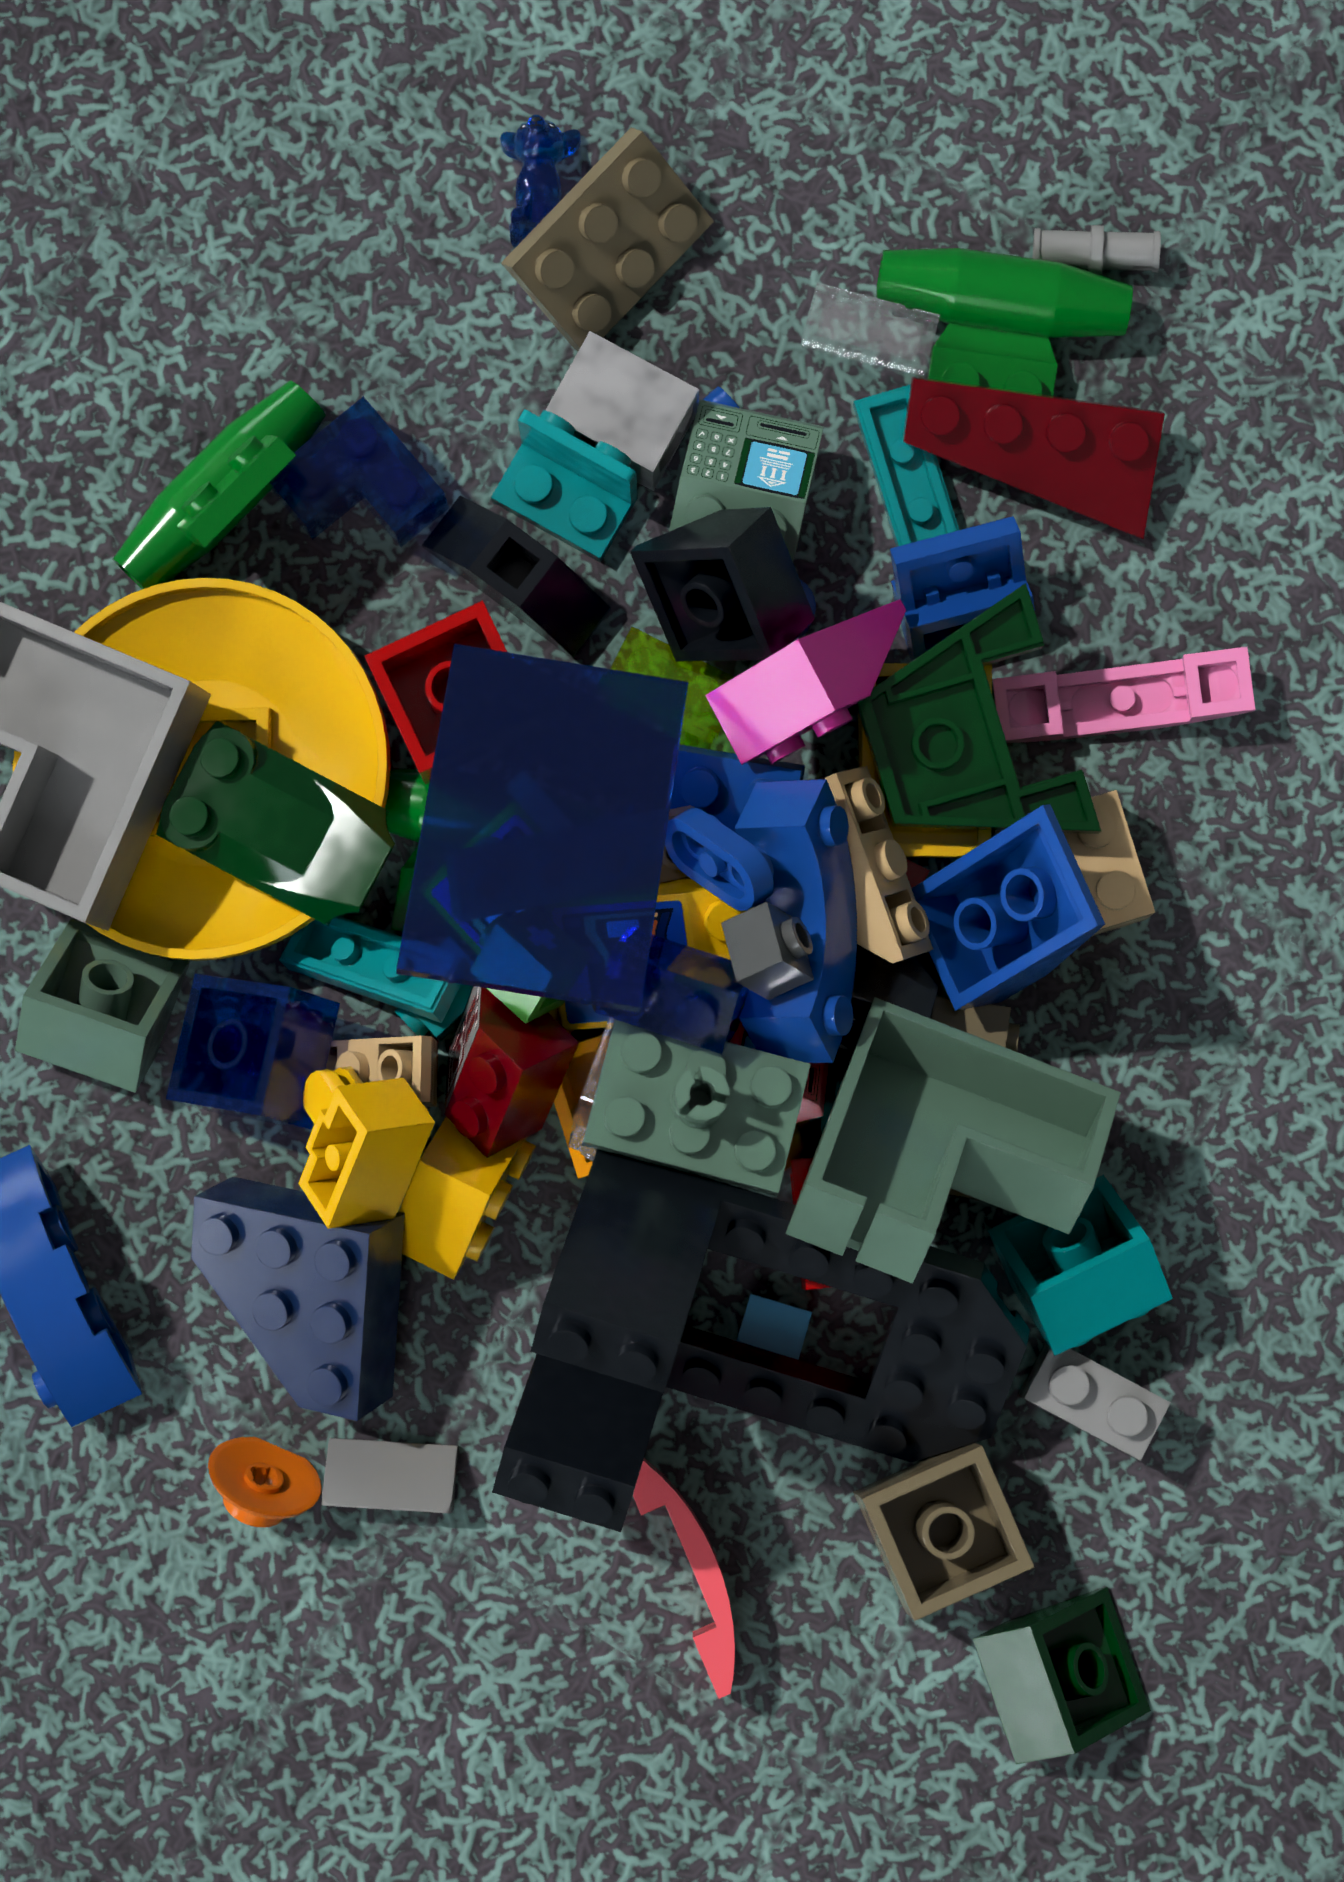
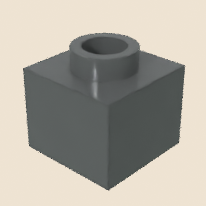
M764 902L721 922L737 983L770 1000L814 980L808 955L813 951L811 937L807 928L798 917H792L771 903Z

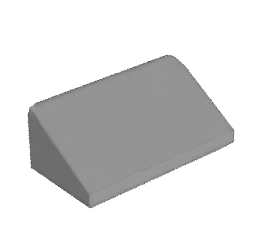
M329 1438L321 1505L452 1513L455 1500L458 1446Z

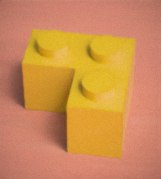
M446 1117L420 1158L398 1211L405 1213L402 1254L453 1280L467 1257L478 1262L495 1227L485 1223L487 1217L493 1220L498 1218L513 1188V1185L505 1181L508 1175L517 1180L521 1178L536 1145L526 1141V1137L486 1158Z

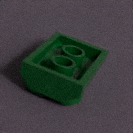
M216 721L194 745L163 804L156 835L327 926L337 916L346 913H359L395 845L386 824V817L390 811L219 721Z

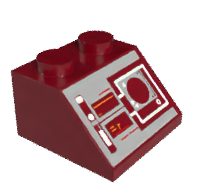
M476 979L449 1047L444 1115L486 1158L538 1132L543 1128L579 1042L549 1012L525 1024Z

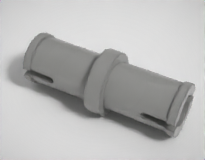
M1091 225L1090 231L1041 230V228H1034L1033 258L1061 262L1079 269H1088L1089 272L1102 275V270H1141L1158 273L1161 233L1160 231H1154L1153 233L1105 232L1104 225Z

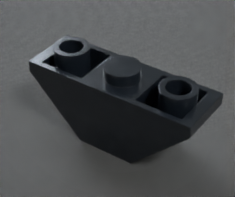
M462 496L458 497L422 544L425 550L572 659H574L611 610V607L558 556L508 519Z

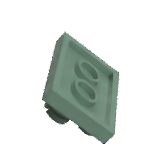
M616 1013L582 1145L777 1196L811 1064Z

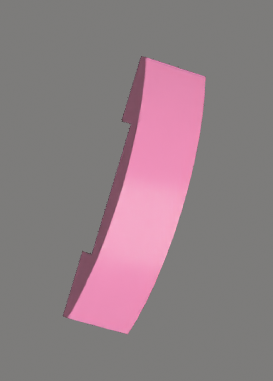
M1248 647L1185 654L1182 659L1107 669L1056 675V671L992 679L995 706L1006 743L1051 741L1158 729L1235 716L1256 710Z

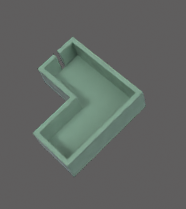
M874 997L785 1234L843 1256L846 1247L859 1251L856 1262L912 1284L935 1237L950 1188L1070 1234L1095 1185L1121 1092Z

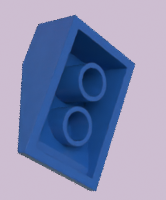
M1050 804L1040 806L912 888L916 902L922 906L928 917V936L933 950L929 951L955 1011L1000 1003L1048 975L1105 925Z

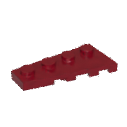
M912 377L902 440L907 444L1144 539L1165 413L1148 409Z

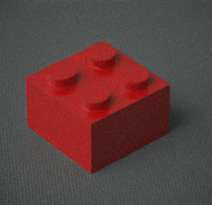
M483 600L364 656L425 785L542 730L535 708Z

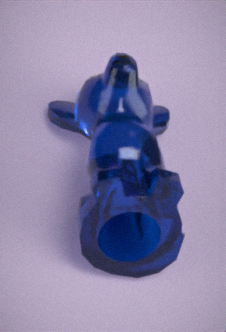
M532 115L527 122L521 124L516 133L504 132L500 137L502 151L508 157L523 163L516 182L517 207L510 213V242L514 249L562 200L560 177L555 165L561 160L574 155L581 143L578 130L572 129L562 133L553 122L545 120L540 115Z

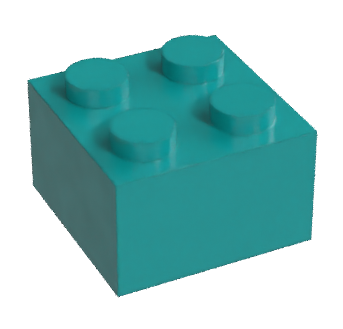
M1104 1174L1096 1178L1095 1185L1070 1234L1020 1215L988 1230L1014 1293L1054 1356L1072 1347L1084 1345L1093 1337L1130 1319L1139 1318L1147 1314L1151 1309L1173 1299L1150 1238Z

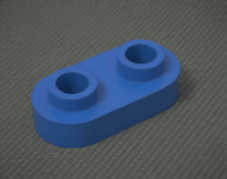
M690 808L666 822L663 829V839L671 860L682 873L739 911H747L771 896L774 888V867L763 849L751 844L723 825L715 816L707 814L698 808Z

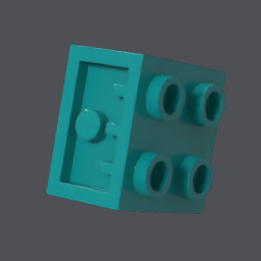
M524 409L517 420L522 444L492 494L491 501L601 563L638 499L636 471L629 467L632 460L625 453L605 442L599 441L594 448L573 436L576 431L574 426L552 412L543 410L540 416H537Z

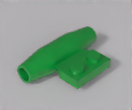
M964 248L883 250L876 289V301L948 324L931 349L927 379L1053 396L1058 367L1049 338L1125 336L1133 299L1132 285L1061 262Z
M291 380L229 423L157 495L118 550L113 561L141 589L170 581L210 552L283 479L325 419L326 414L307 392Z

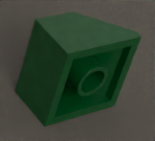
M1108 1587L1100 1588L1008 1620L973 1638L982 1670L986 1676L1003 1731L1007 1737L1016 1764L1076 1754L1151 1711Z

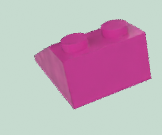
M901 599L797 639L705 695L741 765L765 754L772 765L806 747L801 735L811 729L814 730L817 738L853 720L848 708L871 695L905 615L906 608Z

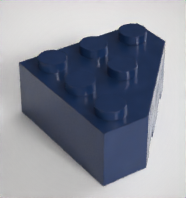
M231 1177L194 1196L191 1259L298 1407L358 1421L393 1397L405 1213L397 1212L394 1219L328 1229L303 1191L237 1177Z

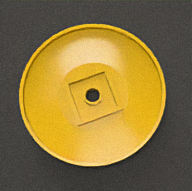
M221 578L181 579L153 585L131 593L96 613L74 632L189 680L211 694L170 790L194 745L216 721H219L383 808L386 807L391 769L390 744L384 713L376 690L359 659L339 634L316 614L298 602L276 591L242 581ZM14 751L13 771L21 755L17 751ZM159 814L109 931L90 924L87 925L124 946L151 955L179 960L201 961L245 955L269 947L293 935L315 919L156 835L160 821Z

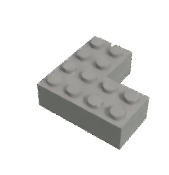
M0 602V745L21 753L0 801V886L79 921L109 931L211 694L189 680Z

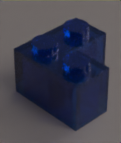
M364 396L294 452L296 456L269 482L273 493L312 540L360 501L365 504L400 547L404 546L449 509L444 491Z

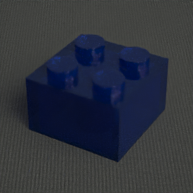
M195 974L166 1099L218 1114L312 1130L313 1121L303 1106L304 1086L311 1073L316 1070L326 1069L340 1003L288 986Z

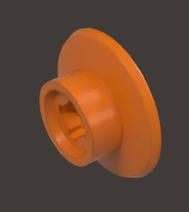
M239 1437L227 1440L218 1445L209 1457L208 1470L215 1489L223 1497L224 1506L230 1515L244 1524L254 1527L275 1526L283 1519L298 1516L309 1510L316 1504L321 1495L319 1475L306 1458L260 1438Z

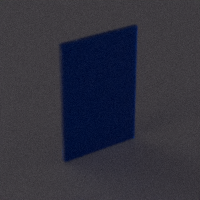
M454 644L396 974L445 981L450 984L458 983L571 1001L584 1005L640 1012L688 682Z

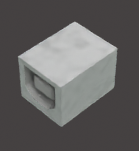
M589 331L546 411L552 412L569 422L576 429L573 436L594 448L599 441H602L625 453L632 460L629 467L636 471L637 483L654 491L696 416L699 404V389Z

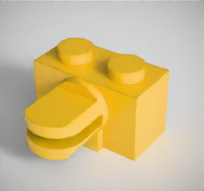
M351 1066L340 1067L334 1071L329 1069L316 1070L307 1078L303 1091V1106L313 1121L314 1126L305 1147L310 1155L298 1184L328 1229L394 1219L430 1137L435 1121L405 1078L363 1083Z

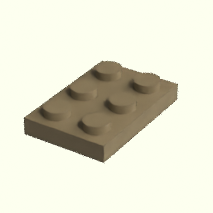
M631 127L501 264L570 345L579 351L589 331L603 338L714 221L643 131Z

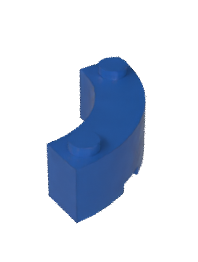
M826 779L756 782L734 829L738 835L751 844L763 849L769 856L774 867V888L771 896L762 902H769L788 915L798 917L803 922L809 932L813 945V951L808 955L814 980L770 1000L748 990L739 1019L756 1050L805 1063H833L842 1036L850 1032L853 1023L851 998L857 953L856 894L852 862L847 842L849 830L847 814L841 806H837Z
M28 1145L0 1158V1294L37 1369L36 1372L32 1373V1379L39 1397L48 1409L58 1405L70 1426L73 1427L141 1395L142 1391L132 1354L113 1322L95 1287L89 1289L84 1271L74 1252L78 1251V1246L67 1221L58 1190L34 1150Z

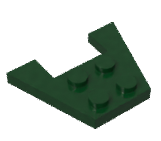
M1026 583L875 686L870 696L856 703L894 827L1003 831L1040 806L1050 804L1063 833L1099 834L1101 832L1082 769L1023 787L1019 786L983 667L1043 648V637Z

